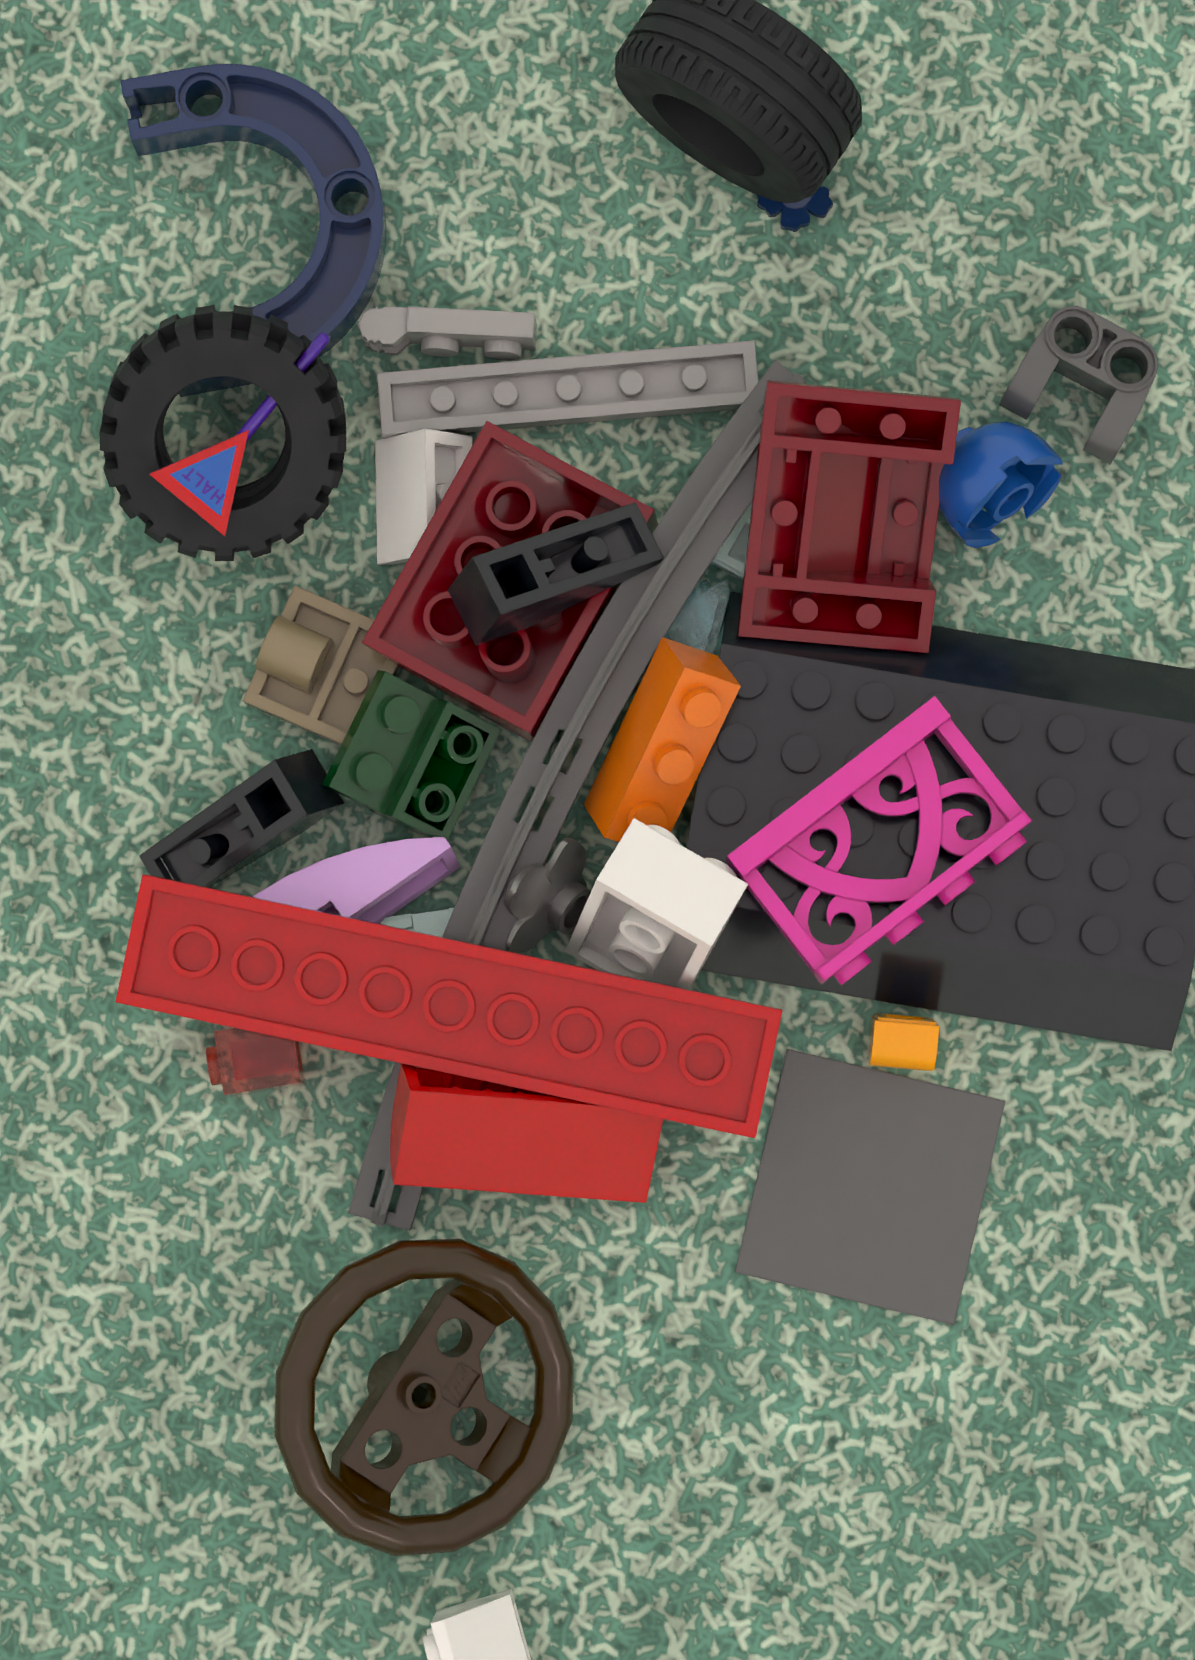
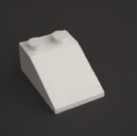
M634 818L597 877L565 952L596 970L690 990L748 884L737 878L735 872L722 861L709 857L702 858L680 845L679 840L665 828L657 825H645Z

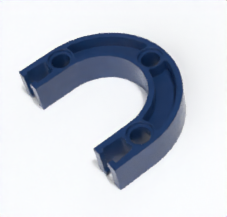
M212 64L120 80L123 98L131 115V119H127L130 138L138 156L215 142L241 141L261 145L279 153L304 174L313 187L319 203V231L314 250L303 271L285 290L266 302L249 308H253L252 315L268 320L272 314L288 323L289 331L297 337L304 334L311 342L319 333H327L330 338L329 343L318 356L320 357L329 351L348 333L369 303L378 283L386 248L387 224L385 206L377 173L366 146L348 119L329 100L304 83L280 72L257 66ZM215 95L222 99L219 110L212 115L198 116L191 112L194 102L199 97ZM176 102L179 110L177 118L145 127L140 126L139 118H142L140 106ZM359 192L368 198L366 207L355 215H345L335 209L337 201L346 193ZM210 377L189 384L180 391L179 395L184 397L250 385L252 383L234 377Z

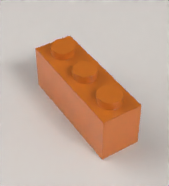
M664 637L661 638L584 802V807L604 838L619 842L634 818L645 825H657L672 832L741 687L718 655Z

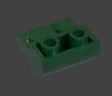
M377 670L322 785L363 805L369 811L426 838L444 837L448 842L502 729L449 701L439 700L386 671Z

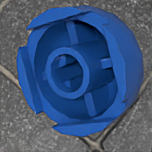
M1007 421L985 424L976 429L971 427L962 429L957 433L953 465L944 464L939 476L940 512L950 528L966 546L980 548L992 545L1000 540L991 531L992 528L1004 519L1014 515L1022 507L1027 519L1048 501L1059 485L1062 476L1055 469L1054 465H1063L1062 459L1045 440L1032 430Z

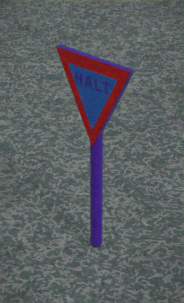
M319 333L295 362L301 371L305 372L329 343L330 338L327 333ZM268 395L235 436L149 473V475L225 536L245 445L278 404Z

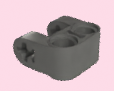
M1067 306L1052 315L1033 342L999 406L1027 420L1053 372L1055 371L1109 400L1083 451L1111 465L1143 407L1159 367L1158 357L1153 347L1141 337L1086 308ZM1065 328L1077 330L1086 342V349L1074 354L1064 352L1056 344L1054 333ZM1117 358H1127L1134 361L1141 370V380L1131 384L1120 382L1111 372L1110 362Z

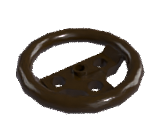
M460 1238L397 1241L344 1266L300 1312L275 1373L274 1436L297 1495L338 1536L391 1556L455 1552L507 1526L550 1479L573 1422L574 1358L555 1305L513 1260ZM453 1278L454 1280L434 1292L399 1349L384 1354L372 1366L367 1380L369 1396L333 1450L330 1471L314 1429L316 1378L334 1335L368 1299L408 1280ZM512 1317L521 1326L535 1365L534 1414L529 1426L486 1399L479 1354L496 1327ZM457 1318L462 1327L461 1339L452 1350L441 1352L436 1342L437 1332L444 1322ZM472 1407L476 1415L474 1430L468 1437L462 1440H454L451 1434V1422L454 1416L460 1410ZM380 1430H388L392 1438L390 1452L383 1460L369 1463L365 1455L368 1439ZM451 1455L493 1482L484 1493L444 1513L399 1516L389 1512L391 1493L410 1465Z

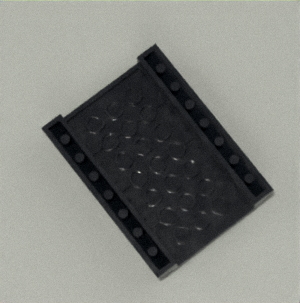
M730 591L719 658L741 687L699 773L687 849L702 858H714L727 864L725 862L727 855L934 696L950 714V719L1032 821L1020 831L1027 840L1023 846L997 866L989 856L968 871L976 881L946 905L941 902L938 896L916 911L924 921L895 945H892L886 936L865 951L872 962L843 985H840L834 976L821 985L813 972L747 888L701 971L1172 1051L1190 988L1195 959V670L933 625L928 653L741 637L737 635L742 593ZM935 733L924 741L935 766L939 786L950 781L969 778ZM887 776L879 784L880 795L888 802L906 801L917 796L915 785L907 792L899 794L902 790V782L896 776ZM959 793L942 799V814L950 809H964L974 815V817H964L957 822L956 831L961 838L973 840L986 833L990 825L991 814L987 803L982 798L972 794ZM853 797L842 804L841 807L845 811L850 824L851 845L847 858L837 873L867 879L907 877L916 850L919 811L894 817L873 813L862 807ZM817 830L810 836V845L813 849L817 851L826 850L824 855L815 864L825 868L835 853L837 839L829 830ZM940 847L930 882L963 857L950 854ZM768 861L758 871L791 914L794 915L799 900L809 887L786 875ZM821 892L809 911V930L812 936L823 944H841L854 932V919L849 914H837L832 919L829 928L826 920V910L834 896ZM906 901L868 903L872 913V927Z

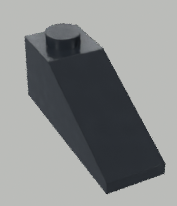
M635 502L474 556L447 590L475 646L529 628L659 564L664 557Z
M313 749L273 760L143 852L139 857L152 876L174 879L175 881L210 888L303 833L343 805L344 801L339 793L322 785L327 773Z

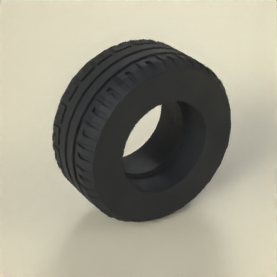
M653 0L615 56V78L619 89L627 101L652 127L707 169L751 193L773 201L793 203L813 196L837 164L838 159L841 158L850 141L862 125L861 96L853 81L840 65L800 29L756 0Z

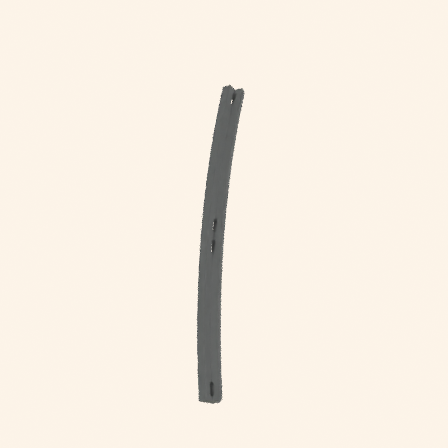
M777 360L772 363L724 427L652 533L664 559L659 564L623 581L595 625L553 700L510 784L481 845L442 937L505 951L508 950L505 947V943L513 925L518 919L509 913L504 905L510 882L518 872L533 863L545 865L582 786L615 723L648 667L661 638H665L693 590L752 503L762 414L759 411L764 405L766 380L807 384L806 379L798 373H792ZM559 729H562L565 732L548 765H546L543 761ZM578 737L582 739V742L566 774H563L560 770ZM532 786L536 789L518 823L514 819ZM550 795L554 798L536 832L532 830V827L547 796ZM395 1062L370 1136L348 1214L369 1219L371 1223L383 1226L387 1224L410 1231L424 1187L402 1185L396 1210H389L396 1185H393L390 1165L391 1120L400 1063ZM380 1169L385 1170L376 1205H372L371 1200Z

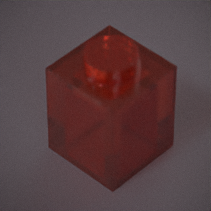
M230 1028L214 1031L216 1046L206 1048V1059L212 1086L222 1084L225 1096L233 1097L305 1084L299 1041Z

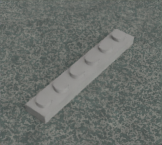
M755 340L377 373L382 437L385 439L425 428L455 434L480 432L486 421L505 430L737 410L758 383Z

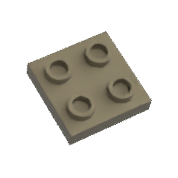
M294 585L281 616H277L263 641L257 657L256 672L242 701L248 706L341 746L377 670L386 671L396 676L399 666L362 644L374 621L373 619Z

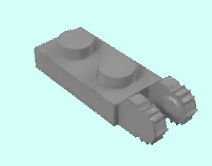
M376 306V308L371 309L369 307L368 311H363V315L359 323H357L362 335L361 338L366 343L365 347L370 348L371 352L377 351L378 354L384 351L386 355H398L410 344H421V353L437 357L457 356L459 346L484 348L483 355L485 357L498 360L520 359L522 350L536 351L537 322L535 313L409 306L408 308L384 306L383 309H378V306Z

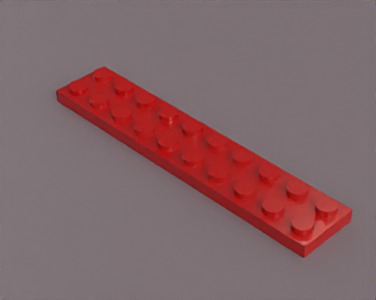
M142 874L115 1001L120 1004L750 1138H756L783 1011L779 1008Z

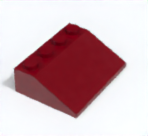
M486 421L369 628L362 644L481 716L532 743L564 680L621 583L529 628L475 646L447 589L474 556L635 502L651 533H653L658 526L655 510Z

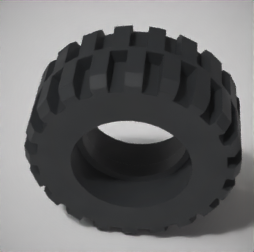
M215 305L196 307L195 314L180 318L177 313L161 321L159 329L151 335L144 333L132 345L130 354L124 362L120 361L112 377L102 411L103 416L99 436L100 450L104 451L105 457L103 470L109 487H116L120 494L119 505L130 519L138 516L146 524L145 534L158 543H161L167 537L179 543L178 553L196 558L198 550L215 552V561H234L235 552L250 550L252 558L271 553L272 543L283 539L287 544L291 543L304 534V524L310 518L318 520L328 507L329 495L333 488H338L343 473V460L346 452V414L343 398L340 397L337 388V379L329 363L324 364L319 356H317L305 372L301 371L295 362L312 342L304 334L297 337L289 331L288 323L272 314L268 320L252 315L253 308L234 305L233 311H216ZM222 376L251 382L267 392L278 404L277 406L282 414L285 426L284 447L272 470L254 482L236 486L225 536L149 475V473L174 463L167 452L163 433L164 419L174 398L189 384L205 378Z

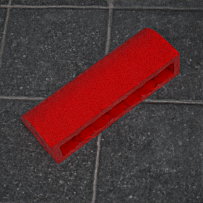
M400 1063L390 1133L393 1185L646 1203L663 1119Z

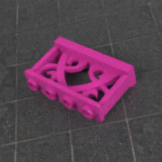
M935 696L726 857L725 862L735 872L737 878L748 884L747 889L813 972L821 985L832 976L836 978L840 985L846 983L872 962L865 953L872 945L884 936L887 937L892 945H895L924 922L916 911L936 896L944 905L948 904L976 882L968 872L988 856L997 866L1027 842L1020 831L1032 820L1020 808L950 719V714ZM935 733L969 778L950 781L939 786L936 769L924 741ZM887 776H896L902 782V790L899 794L907 792L915 785L917 796L906 801L888 802L881 797L879 784ZM959 793L972 794L982 798L987 803L991 814L990 825L986 833L973 840L961 838L956 831L957 822L964 817H974V815L964 809H950L942 814V799ZM853 797L865 809L883 816H904L917 810L919 811L916 850L907 877L867 879L837 873L845 862L851 845L850 824L845 811L841 807L842 804ZM821 829L831 831L837 839L835 853L825 868L815 864V862L824 855L826 850L817 851L810 845V836L815 831ZM940 847L950 854L963 857L930 882ZM768 861L786 875L809 887L799 900L794 915L791 914L758 871ZM821 892L834 896L826 910V920L829 928L832 919L837 914H849L854 919V932L841 944H823L817 941L809 930V911ZM906 901L872 927V913L868 903Z

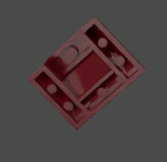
M766 380L737 629L738 636L922 653L929 652L936 589L930 581V572L940 503L939 477L944 464L953 465L961 407L960 398Z

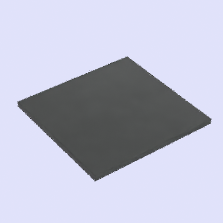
M787 1049L735 1272L954 1325L1005 1101Z

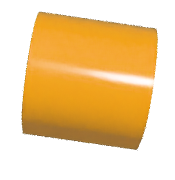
M875 1013V1016H872L869 1066L934 1071L939 1025L930 1017Z

